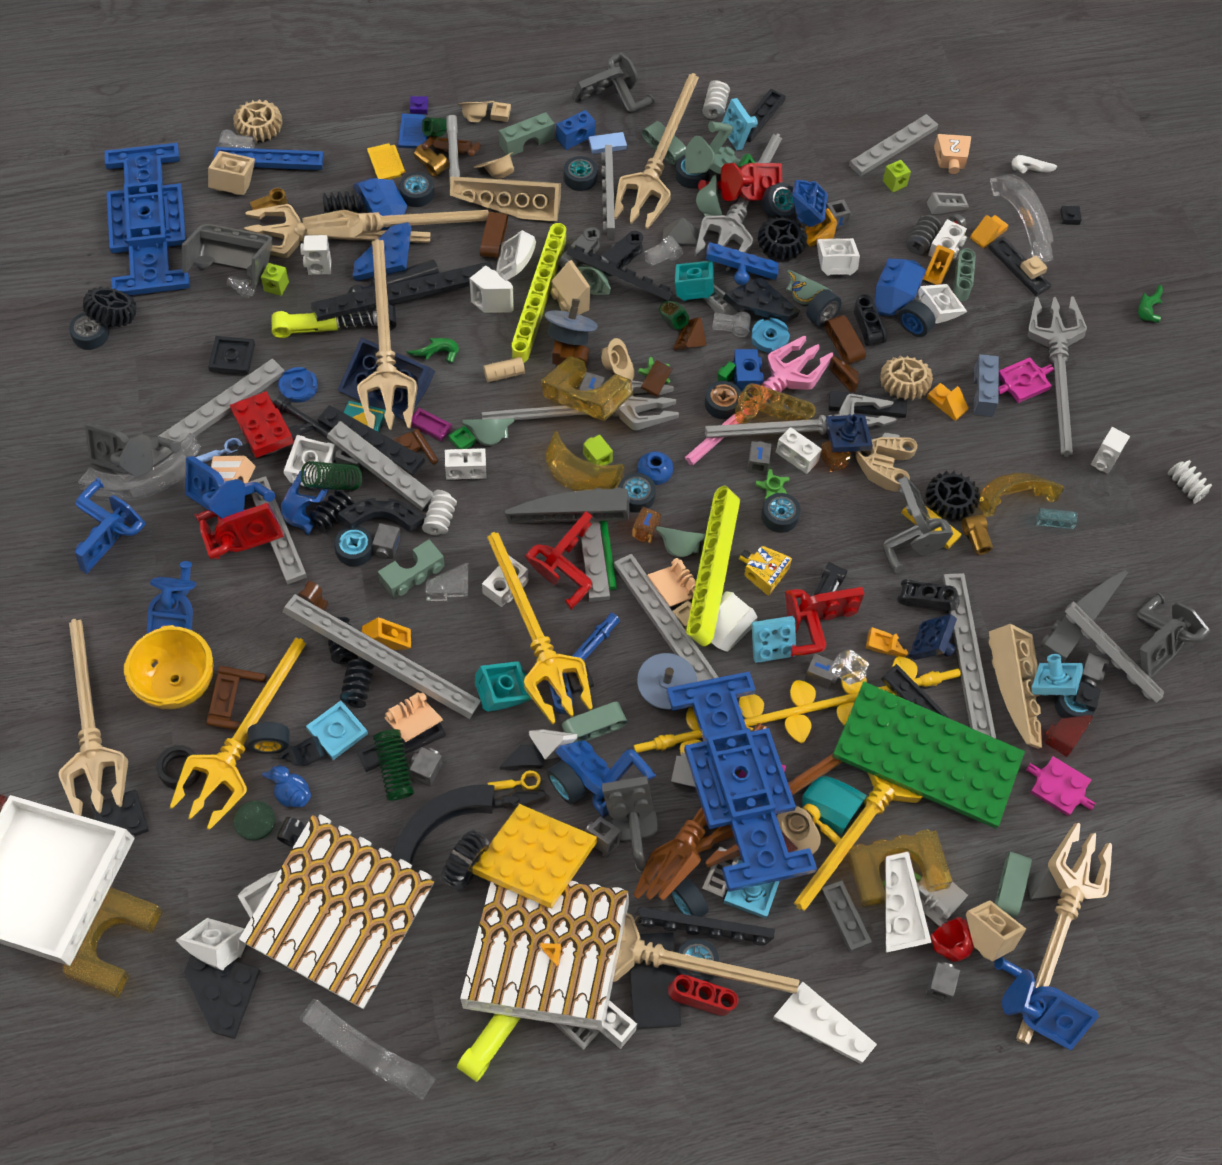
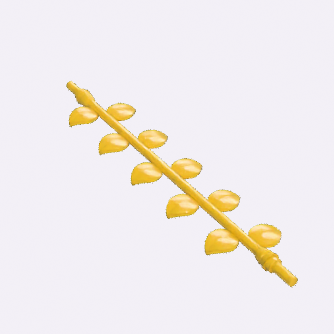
M901 656L896 657L892 665L893 667L897 664L918 686L922 687L937 686V684L942 683L944 680L961 676L960 670L954 669L941 673L939 671H931L915 679L917 675L916 664L912 660ZM848 668L843 672L841 678L842 687L848 695L814 702L816 696L814 687L805 681L796 680L791 686L790 697L797 707L763 715L764 702L755 694L740 697L738 704L743 711L742 716L745 718L746 728H749L750 732L754 729L750 726L757 725V723L762 724L787 718L785 720L787 733L796 742L803 744L810 733L811 722L805 715L800 714L838 706L836 711L837 717L845 726L863 681L867 683V679L860 671ZM886 685V686H882V687H878V688H880V689H882V690H885V691H887V692H889V693L894 694V693L887 687V685ZM689 707L686 714V722L692 730L691 732L678 735H659L653 741L633 745L634 750L637 753L653 749L664 751L678 743H682L680 746V754H682V752L685 753V745L702 742L698 740L703 737L693 707Z

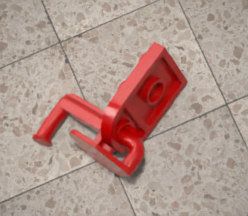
M736 163L724 164L721 169V181H717V188L721 190L722 198L725 201L736 200L738 195L748 201H762L764 191L768 187L782 182V163H748L738 168ZM701 180L698 183L699 190L707 186L710 181Z
M268 502L229 515L223 519L210 510L194 514L200 524L201 535L209 558L212 560L220 559V556L228 551H244L284 537L283 530ZM218 516V524L215 531L212 532L206 520Z
M587 511L555 548L547 545H535L524 556L536 572L551 584L556 585L560 579L554 571L558 568L580 586L572 597L565 599V603L570 610H573V607L581 601L592 587L591 579L562 556L565 552L570 553L579 540L578 536L582 538L592 525L590 523L592 515ZM541 553L547 559L545 562H542L535 557Z
M863 587L822 593L810 596L801 589L785 591L787 617L793 616L795 619V634L798 632L801 620L804 619L806 620L812 644L804 646L792 644L791 657L823 652L826 649V641L820 620H832L839 616L851 617L857 614L864 597ZM796 598L801 599V604L799 605V607Z

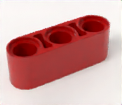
M678 975L668 987V994L672 1000L719 1016L728 1015L738 1004V997L734 991L688 975ZM676 984L683 985L685 993L680 992ZM699 991H703L707 995V1000L699 996ZM721 998L728 1001L729 1007H725L721 1003Z

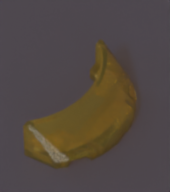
M554 431L545 454V459L551 474L559 483L573 491L617 488L624 475L623 464L598 465L584 461L571 453L561 441L559 432Z
M1030 473L1002 475L992 480L980 494L979 505L984 516L989 517L995 515L996 506L1001 504V495L1033 489L1036 496H1041L1042 494L1048 497L1047 500L1049 502L1059 500L1064 486Z

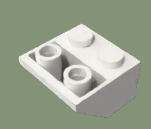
M484 266L470 277L471 302L484 313L512 312L514 310L513 286L509 281L501 278L495 270Z

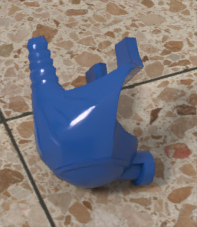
M299 471L294 483L281 503V515L288 524L301 528L305 531V534L309 535L314 524L311 523V518L305 513L306 507L311 503L323 501L329 490L322 489L317 497L299 494L298 489L302 482L300 477L301 471Z

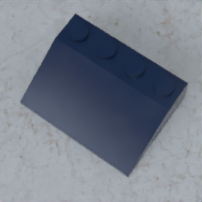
M362 337L360 338L338 391L360 400L357 391L358 384L377 371L378 365L376 361L379 359L376 358L375 354L379 352L378 344ZM395 352L393 360L396 363L393 366L396 367V370L413 378L417 383L415 409L427 391L435 370ZM396 388L392 412L394 416L405 420L403 412L408 409V389ZM377 389L369 392V405L386 410L381 390Z

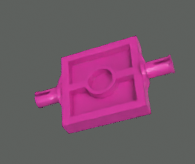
M1027 358L999 370L998 377L1003 385L998 387V395L1008 391L1017 403H1020L1050 390L1052 385L1046 379V374L1054 371L1053 366L1049 364L1040 368L1031 358Z
M1054 756L1042 770L1031 763L1025 770L1037 777L1035 786L1030 793L1069 817L1074 808L1079 804L1090 811L1094 808L1096 803L1085 797L1086 788L1091 779Z

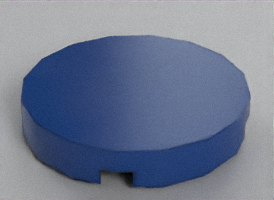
M294 367L284 372V375L279 379L278 387L281 394L289 398L291 402L298 403L307 401L315 395L318 390V382L312 371L310 372L303 367Z

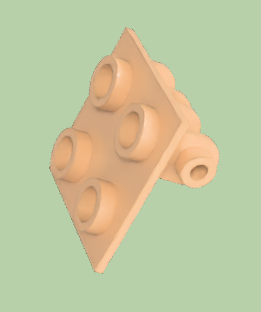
M678 558L671 562V567L647 575L669 607L693 599L696 585L693 575L689 574L690 571L686 569L683 561Z
M417 692L409 698L410 701L405 699L406 705L400 702L399 705L389 708L388 712L385 713V720L393 729L401 730V738L405 742L443 721L425 701L427 698L423 692Z

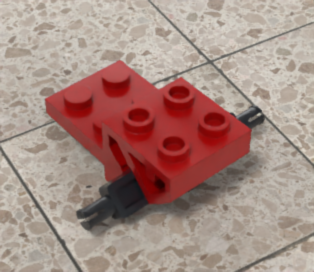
M267 391L230 404L231 411L245 437L246 444L238 446L237 451L225 455L246 456L247 458L254 456L257 458L273 454L283 447L294 444L297 435L302 436L303 433L313 430V427H310L312 426L310 422L302 426L295 424L287 427L278 408H275Z

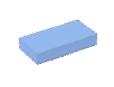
M623 132L589 137L592 154L605 152V145H612V151L627 149Z

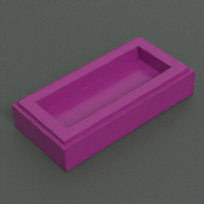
M418 408L413 414L411 427L419 429V431L442 442L451 431L452 424Z

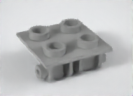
M934 866L926 872L921 881L916 883L924 914L938 926H942L968 896Z

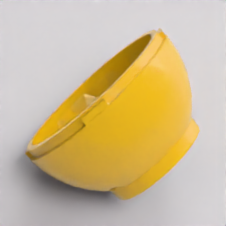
M174 625L162 626L143 636L132 647L124 663L125 680L130 690L139 700L149 706L162 710L183 708L196 701L208 688L213 676L212 652L207 642L192 630L175 627ZM154 662H158L155 668H153L152 664ZM179 678L177 682H172L174 679Z

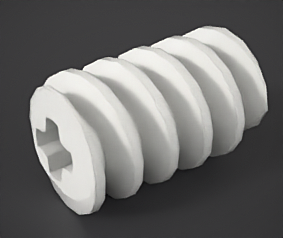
M717 80L710 82L702 109L706 118L716 119L724 114L730 92V87L727 84Z
M1190 460L1179 462L1167 474L1169 476L1173 475L1172 480L1178 481L1177 485L1183 487L1182 491L1188 493V498H1194L1193 503H1197L1209 493L1212 484L1205 486L1204 483L1207 479H1198L1202 473H1193L1196 467H1188L1191 463Z
M443 490L433 492V497L428 507L429 510L426 513L422 526L424 532L430 535L446 534L448 532L449 520L453 517L451 513L455 511L454 507L457 505V501L448 492Z

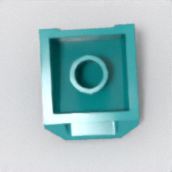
M713 261L676 264L675 287L679 298L686 301L698 298L708 299L714 292Z
M519 661L479 667L475 674V687L484 710L489 712L505 709L532 700L524 689V679L527 674Z
M821 776L811 783L802 796V808L806 804L816 806L821 813L819 820L823 824H827L839 835H842L853 815L864 803L867 795L839 780L828 776Z

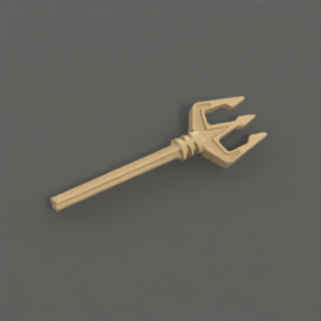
M689 74L654 157L648 159L643 173L625 175L619 179L614 219H617L623 211L621 201L626 189L638 190L635 206L631 209L630 224L639 216L640 208L650 195L660 198L655 211L647 214L646 230L649 229L670 202L671 193L659 179V176H661V171L665 167L663 160L699 79L696 74Z
M289 204L246 212L247 217L261 220L264 216L286 217V222L269 226L258 224L244 227L245 231L284 239L281 246L272 245L270 255L288 258L300 245V242L304 241V236H312L307 234L305 223H301L300 218ZM387 230L361 232L355 237H327L328 239L375 241ZM411 231L410 242L430 243V232Z
M340 210L302 219L303 223H305L307 234L355 237L361 232L380 231L383 227H391L409 222L410 225L487 221L488 210L382 216L379 212L355 213L348 210Z
M375 239V241H372L379 340V352L375 355L379 360L376 361L378 365L377 371L360 382L357 386V391L368 426L374 429L376 417L369 411L368 393L377 389L381 390L386 407L384 416L389 430H392L394 421L392 406L395 389H408V409L403 412L406 426L410 429L418 386L413 378L401 373L393 366L396 361L393 360L395 352L391 350L384 241Z
M72 619L69 627L82 730L78 733L79 745L81 747L80 752L60 769L59 778L74 814L81 816L83 802L76 798L74 779L86 773L92 789L91 800L97 812L101 813L104 798L101 794L103 769L107 766H115L117 784L111 791L116 804L121 807L128 759L122 752L105 748L101 745V732L98 728H95L83 624L81 619Z
M1075 823L1048 863L1049 870L1062 891L1060 894L1061 899L1058 900L1059 906H1056L1055 909L1058 918L1035 982V988L1049 986L1070 922L1073 919H1077L1079 914L1077 910H1080V903L1083 902V899L1106 897L1109 892L1111 843L1105 844L1098 855L1101 866L1095 883L1089 882L1091 854L1095 851L1096 833H1091L1082 845V853L1072 870L1066 865V859L1072 842L1079 841L1080 823ZM1024 1019L1016 1039L1029 1045L1034 1030L1027 1026Z
M628 913L626 915L613 982L619 980L635 966V963L640 964L643 960H646L647 966L651 962H654V967L656 968L661 964L794 994L798 992L800 981L667 951L663 948L662 944H657L654 948L653 943L649 942L645 946V941L640 940L633 916Z

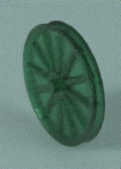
M250 801L243 804L237 810L234 817L236 831L247 840H259L266 837L275 825V815L272 808L262 801Z

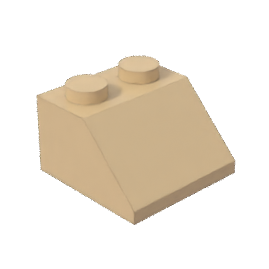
M219 151L208 168V187L217 191L244 195L250 185L255 158Z
M568 261L553 278L550 293L552 298L558 301L561 311L570 312L572 299L580 300L577 312L580 315L589 311L590 285L573 261Z
M990 900L968 910L966 913L974 947L980 951L983 957L991 961L1013 951L1026 930L1025 927Z

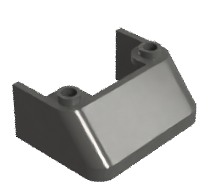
M213 224L200 225L182 244L183 273H187L192 266L205 269L213 262L247 269V275L252 278V286L256 287L261 281V275L269 261L272 237Z

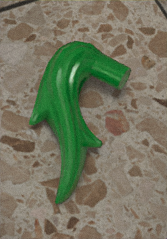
M1158 285L1156 292L1152 296H1147L1146 293H1143L1138 309V316L1141 320L1160 322L1161 316L1153 314L1152 306L1154 304H1162L1160 299L1163 293L1162 285Z
M429 338L432 342L430 345L419 350L406 351L414 357L425 356L426 360L436 352L447 351L449 353L446 361L453 363L459 351V346L452 339Z

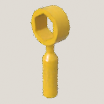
M529 770L522 775L520 781L511 779L489 782L488 785H495V791L514 788L516 785H522L524 790H537L540 787L541 778L537 772ZM534 776L537 780L536 785L527 786L524 782L526 777Z
M812 804L804 805L802 809L808 811L813 816L814 824L816 823L820 827L821 832L837 845L841 838L827 824H823L819 820L821 817L819 809Z

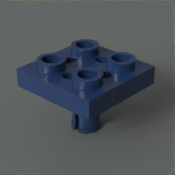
M865 414L826 417L825 423L832 452L872 450L873 444Z
M950 614L922 621L909 656L917 660L939 654H944L946 657L952 655L955 651V646L949 643L957 618Z

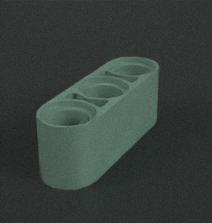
M659 121L642 130L644 140L655 151L666 129ZM675 135L664 158L671 165L677 163L678 159L685 155L686 146Z
M964 248L960 251L955 264L953 293L959 301H966L969 298L974 282L976 255L969 248Z
M612 702L567 719L562 723V728L565 733L577 734V739L574 742L582 740L586 742L620 729L628 721L619 702Z
M1009 851L1005 859L995 904L1009 916L1017 918L1021 909L1032 858Z

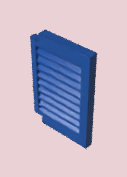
M402 114L399 148H417V146L423 144L428 139V136H425L422 132L424 114Z

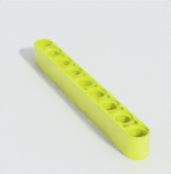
M555 223L550 227L512 341V359L521 357L523 363L529 359L550 289L552 288V280L556 276L559 260L566 245V227L561 223Z
M727 486L719 487L714 493L686 629L687 635L700 646H707L714 638L740 504L739 497Z

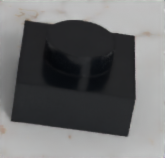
M1080 206L1061 207L1062 224L1080 225L1082 221Z
M586 665L589 688L594 687V682ZM568 672L567 677L573 693L583 691L577 674L575 672Z
M1080 683L1073 705L1095 711L1101 690Z

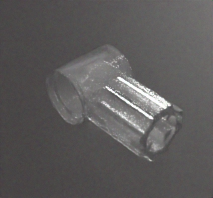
M226 129L221 131L217 147L255 149V139L252 136L236 135L233 131Z
M673 236L664 238L660 245L644 251V257L649 266L667 259L670 261L677 260L683 254V249Z
M737 312L735 315L714 313L712 329L730 331L737 337H746L749 334L751 316L746 312Z

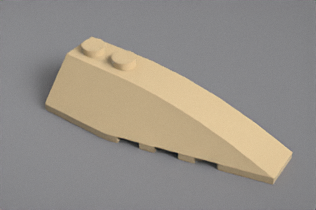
M450 177V196L520 219L558 221L561 183Z
M1008 624L989 631V646L993 655L992 665L995 669L1004 702L1015 726L1027 745L1039 749L1042 748L1041 723L1037 720V716L1041 713L1036 697L1040 695H1033L1032 685L1038 670L1033 636L1012 624Z

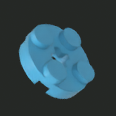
M770 318V320L764 321L762 319L752 329L751 342L759 350L770 354L788 344L790 333L788 332L787 325L781 320ZM772 333L774 337L770 338L766 334L770 335Z

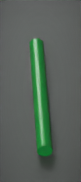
M599 521L609 590H616L607 521Z

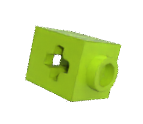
M902 160L896 161L886 166L883 182L893 193L908 185L911 171Z
M268 263L261 275L264 291L282 296L289 283L286 268Z
M600 434L594 438L587 439L583 443V455L596 471L613 461V450Z

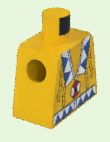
M761 546L755 554L745 549L740 555L739 560L747 564L745 577L769 596L789 570L792 558Z

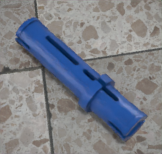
M610 613L600 625L594 628L595 631L571 656L585 661L596 647L610 636L609 633L614 627L620 623L618 616Z

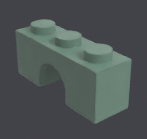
M545 112L499 130V146L506 155H515L523 151L524 143L530 138L534 137L539 145L553 140L555 124Z
M430 539L412 550L413 558L416 562L414 567L405 569L394 561L378 571L380 583L393 599L406 594L410 588L422 584L427 577L439 573L445 567L444 556Z

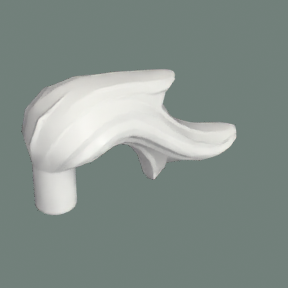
M1023 155L1016 156L1011 163L1012 169L1014 171L1019 170L1021 173H1025L1027 169L1037 172H1052L1057 168L1055 164Z

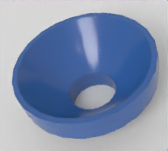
M652 451L640 458L637 472L649 476L655 485H660L671 478L673 463L666 454ZM652 459H659L662 464L660 466H653L650 461Z

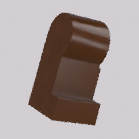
M555 340L552 364L583 368L587 366L590 351L583 345L574 346Z
M307 581L304 590L298 593L299 597L324 611L329 605L328 601L322 597L323 590L312 581Z

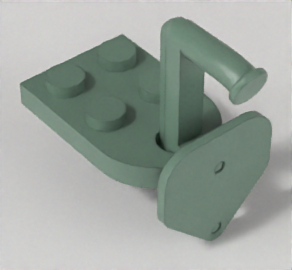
M713 121L709 122L708 128L710 132L719 131L710 145L701 136H694L685 150V171L687 174L705 173L709 169L721 174L724 164H739L740 160L734 155L735 152L729 147H722L733 131L732 125Z

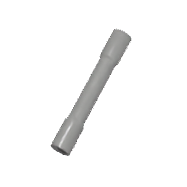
M448 115L446 116L450 162L449 178L460 177L457 116Z

